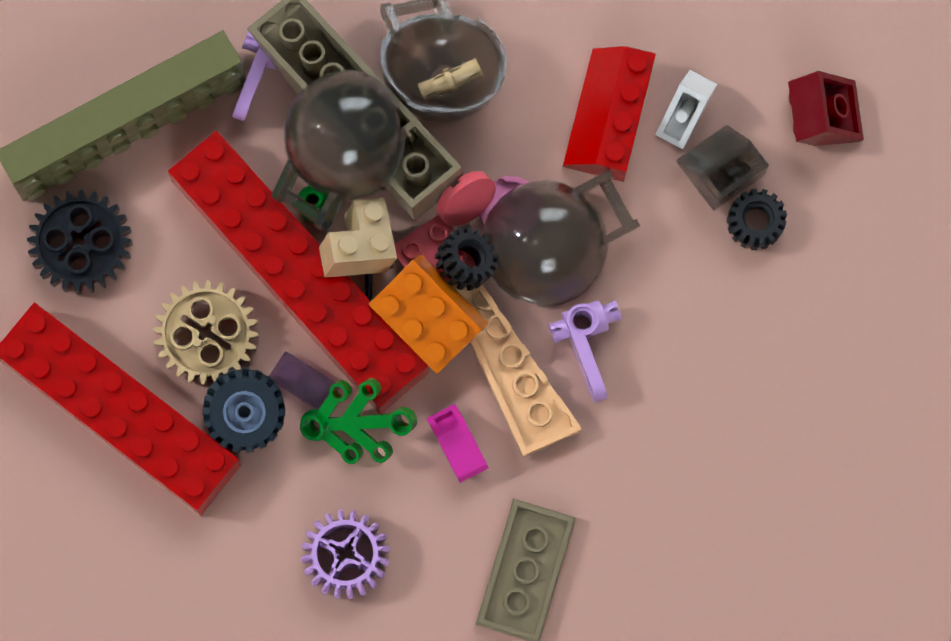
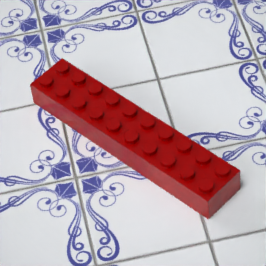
M217 130L168 170L171 182L359 391L360 384L369 378L376 379L380 383L381 393L369 401L379 414L385 412L429 373V366L369 305L371 301L348 276H324L319 250L320 244ZM366 385L367 391L373 394V388Z

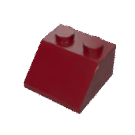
M816 71L788 81V98L792 108L793 133L796 142L812 146H822L864 140L855 80Z

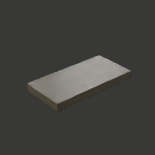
M513 498L475 625L526 641H540L576 517Z

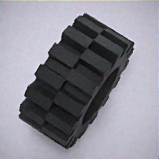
M756 188L751 189L749 193L747 191L741 193L740 197L734 200L728 212L727 223H729L727 229L729 234L733 233L732 239L735 242L739 240L744 248L748 245L751 246V250H757L758 247H761L763 250L768 248L770 244L773 245L780 238L786 226L787 212L786 210L783 211L784 204L782 200L780 202L776 200V194L773 193L770 196L767 194L768 190L762 189L761 192H757ZM754 208L763 210L769 218L768 226L759 231L749 228L745 222L747 211Z
M461 227L455 232L453 231L440 244L437 249L438 252L435 254V259L439 260L436 263L437 269L443 268L444 270L440 274L441 277L444 279L448 276L450 278L448 284L451 286L458 283L457 289L463 290L465 287H467V291L473 290L475 287L476 289L479 288L495 273L494 271L498 267L496 261L499 259L498 253H493L497 249L495 244L489 246L487 242L490 238L487 235L484 238L480 237L482 231L478 229L472 233V227H466L464 230ZM458 250L470 254L475 261L476 268L466 265L460 259Z

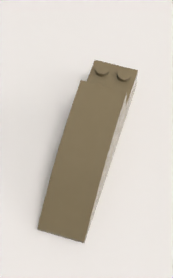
M281 0L247 28L248 32L291 88L376 189L382 185L414 221L438 203L440 196L447 187L451 185L454 188L460 183L457 179L463 175V171L458 162L307 0Z

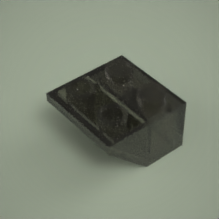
M725 125L676 160L677 164L713 211L762 178L769 167V164L752 142L728 125Z

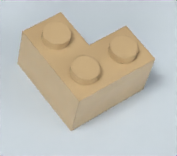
M385 198L353 200L344 214L347 231L328 232L319 246L325 277L386 273L397 259Z

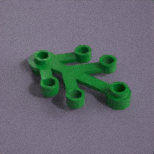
M369 378L360 384L359 393L342 417H330L338 403L349 398L352 393V388L347 381H337L330 387L329 395L319 409H310L303 414L300 421L302 435L312 441L324 440L341 454L342 459L348 464H355L363 457V448L371 454L374 461L378 463L385 462L393 454L392 446L386 441L377 442L363 429L390 428L394 434L405 436L417 425L415 412L408 407H399L391 414L360 415L368 402L381 393L380 383L376 379ZM366 385L373 388V394L367 391ZM337 387L343 389L344 396L338 393ZM402 415L408 419L409 423H405L402 420ZM314 420L318 422L320 428L315 426ZM343 430L356 442L347 444L334 431ZM378 447L384 450L385 456L378 452ZM349 449L355 452L356 458L349 454Z

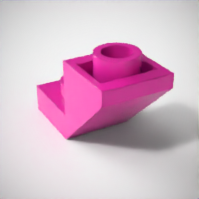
M456 404L426 418L460 483L489 468Z

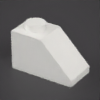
M689 70L680 83L655 135L684 149L718 84Z

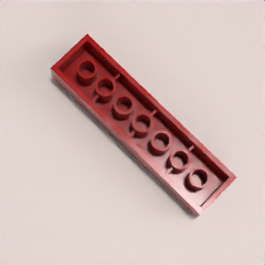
M35 302L0 342V361L200 516L240 468L241 463L236 456L219 445L214 439Z

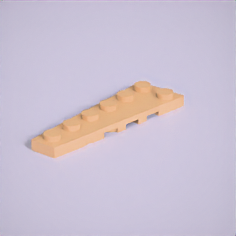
M455 283L453 287L489 322L470 342V345L522 457H526L581 432L582 429L579 423L548 382V378L537 366L530 352L517 337L512 326L497 308V304L483 284L477 289L475 287L473 290L467 291V287L463 290L457 289L458 283Z

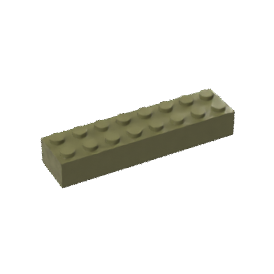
M222 30L0 148V162L23 201L28 198L29 200L37 199L46 193L47 188L56 183L62 185L69 182L75 177V173L84 168L87 170L93 169L103 162V158L112 153L115 155L121 154L131 147V143L140 138L143 140L149 139L159 132V128L168 123L172 125L184 120L187 117V113L194 109H205L215 102V98L222 94L230 95L240 90L246 81L242 61L225 31Z

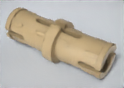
M474 58L458 67L443 69V73L418 83V87L425 102H428L449 91L454 93L459 90L458 87L484 77L477 59Z

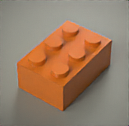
M420 254L369 305L438 374L489 322L453 286L449 285L446 278L443 279L440 275L441 273Z

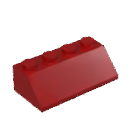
M628 46L592 49L562 167L624 182L656 53Z

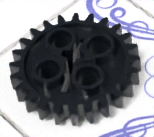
M83 190L79 191L77 198H73L70 191H67L66 200L63 202L58 196H54L56 204L54 207L44 203L43 206L47 213L45 215L35 213L36 219L40 222L39 225H29L30 230L36 234V236L27 238V242L30 245L36 246L28 251L30 257L37 258L32 263L34 268H43L40 273L43 280L52 276L50 280L52 287H56L62 282L64 292H68L71 285H74L77 294H81L83 286L87 285L90 292L93 293L94 283L97 282L103 288H106L104 278L108 276L116 281L115 268L120 270L126 269L122 261H120L121 258H131L130 253L124 249L125 247L133 246L132 239L125 237L132 233L130 226H122L128 221L126 215L117 216L120 211L117 204L108 208L110 200L107 196L98 202V195L95 191L92 192L89 199L86 198ZM79 214H87L89 216L87 223L77 226L73 222ZM98 222L102 223L100 227L95 228ZM58 235L65 237V241L60 247L54 248L50 246V241L53 237ZM101 236L111 238L109 245L105 248H97L95 246L96 240ZM79 237L81 240H85L86 243L81 246L75 243V239ZM66 255L63 261H58L59 257ZM81 257L87 259L86 266L81 270H73L71 268L75 259Z

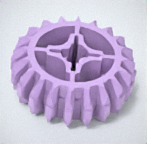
M338 510V521L333 522L332 516L328 513L325 515L328 523L325 527L318 520L314 522L316 529L319 531L318 534L307 531L306 536L313 541V544L302 543L301 547L303 550L311 552V555L302 556L301 562L305 564L312 563V566L304 570L305 575L317 574L311 581L314 587L318 586L322 581L325 582L322 587L323 594L326 595L331 587H334V598L339 599L342 589H346L348 599H353L352 589L358 587L360 595L364 596L366 595V590L363 584L367 582L371 588L375 589L377 583L372 576L376 575L379 578H384L385 572L379 569L378 565L389 566V560L380 557V554L389 553L390 547L385 545L379 546V543L387 539L386 534L374 535L379 529L377 522L373 523L369 528L366 527L369 522L368 515L365 514L360 522H357L356 511L352 510L350 519L345 520L343 510ZM337 530H353L352 534L350 533L347 539L342 542L326 538ZM362 535L370 541L373 548L371 563L357 552ZM351 545L353 549L351 550V555H354L355 560L346 558L340 564L338 560L340 555L337 554L336 549L345 551ZM320 546L334 557L332 569L328 575L319 565L318 553ZM349 567L366 571L353 580H337L344 570Z

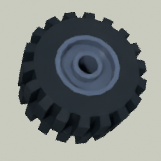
M244 367L239 370L234 368L228 370V373L218 376L216 381L207 389L203 402L204 423L210 432V436L214 440L216 439L219 445L224 448L229 447L234 452L246 450L247 453L254 452L253 449L259 447L262 449L267 446L269 441H273L277 437L278 431L282 429L286 409L282 392L270 376L263 374L262 371L257 369L250 370Z

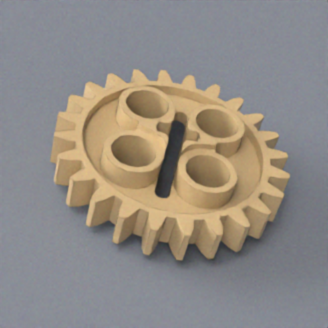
M210 280L206 281L204 289H200L197 281H193V291L189 292L182 285V296L178 297L171 292L172 305L161 304L166 314L155 316L162 323V326L153 328V332L162 335V338L154 341V345L164 346L165 349L158 356L159 358L170 357L166 368L171 369L177 365L176 376L178 378L187 372L189 383H192L196 376H200L201 384L205 386L208 377H212L215 382L219 375L228 373V370L235 368V370L241 369L239 365L240 360L250 363L251 359L246 354V351H256L257 348L249 341L259 337V334L250 331V328L257 325L258 322L256 319L247 318L254 310L252 307L242 308L246 301L244 296L237 300L234 299L235 288L230 289L226 294L224 293L223 282H220L215 290L212 289ZM200 302L207 303L210 306L209 315L203 319H198L192 314L193 307ZM186 316L205 329L209 325L212 326V333L229 343L231 348L227 350L209 337L200 340V332L184 323L181 318ZM233 320L237 323L238 329L234 335L224 336L220 333L219 327L223 321ZM182 329H187L192 333V340L186 346H180L175 343V335ZM208 347H215L220 351L219 359L214 363H206L202 360V353Z

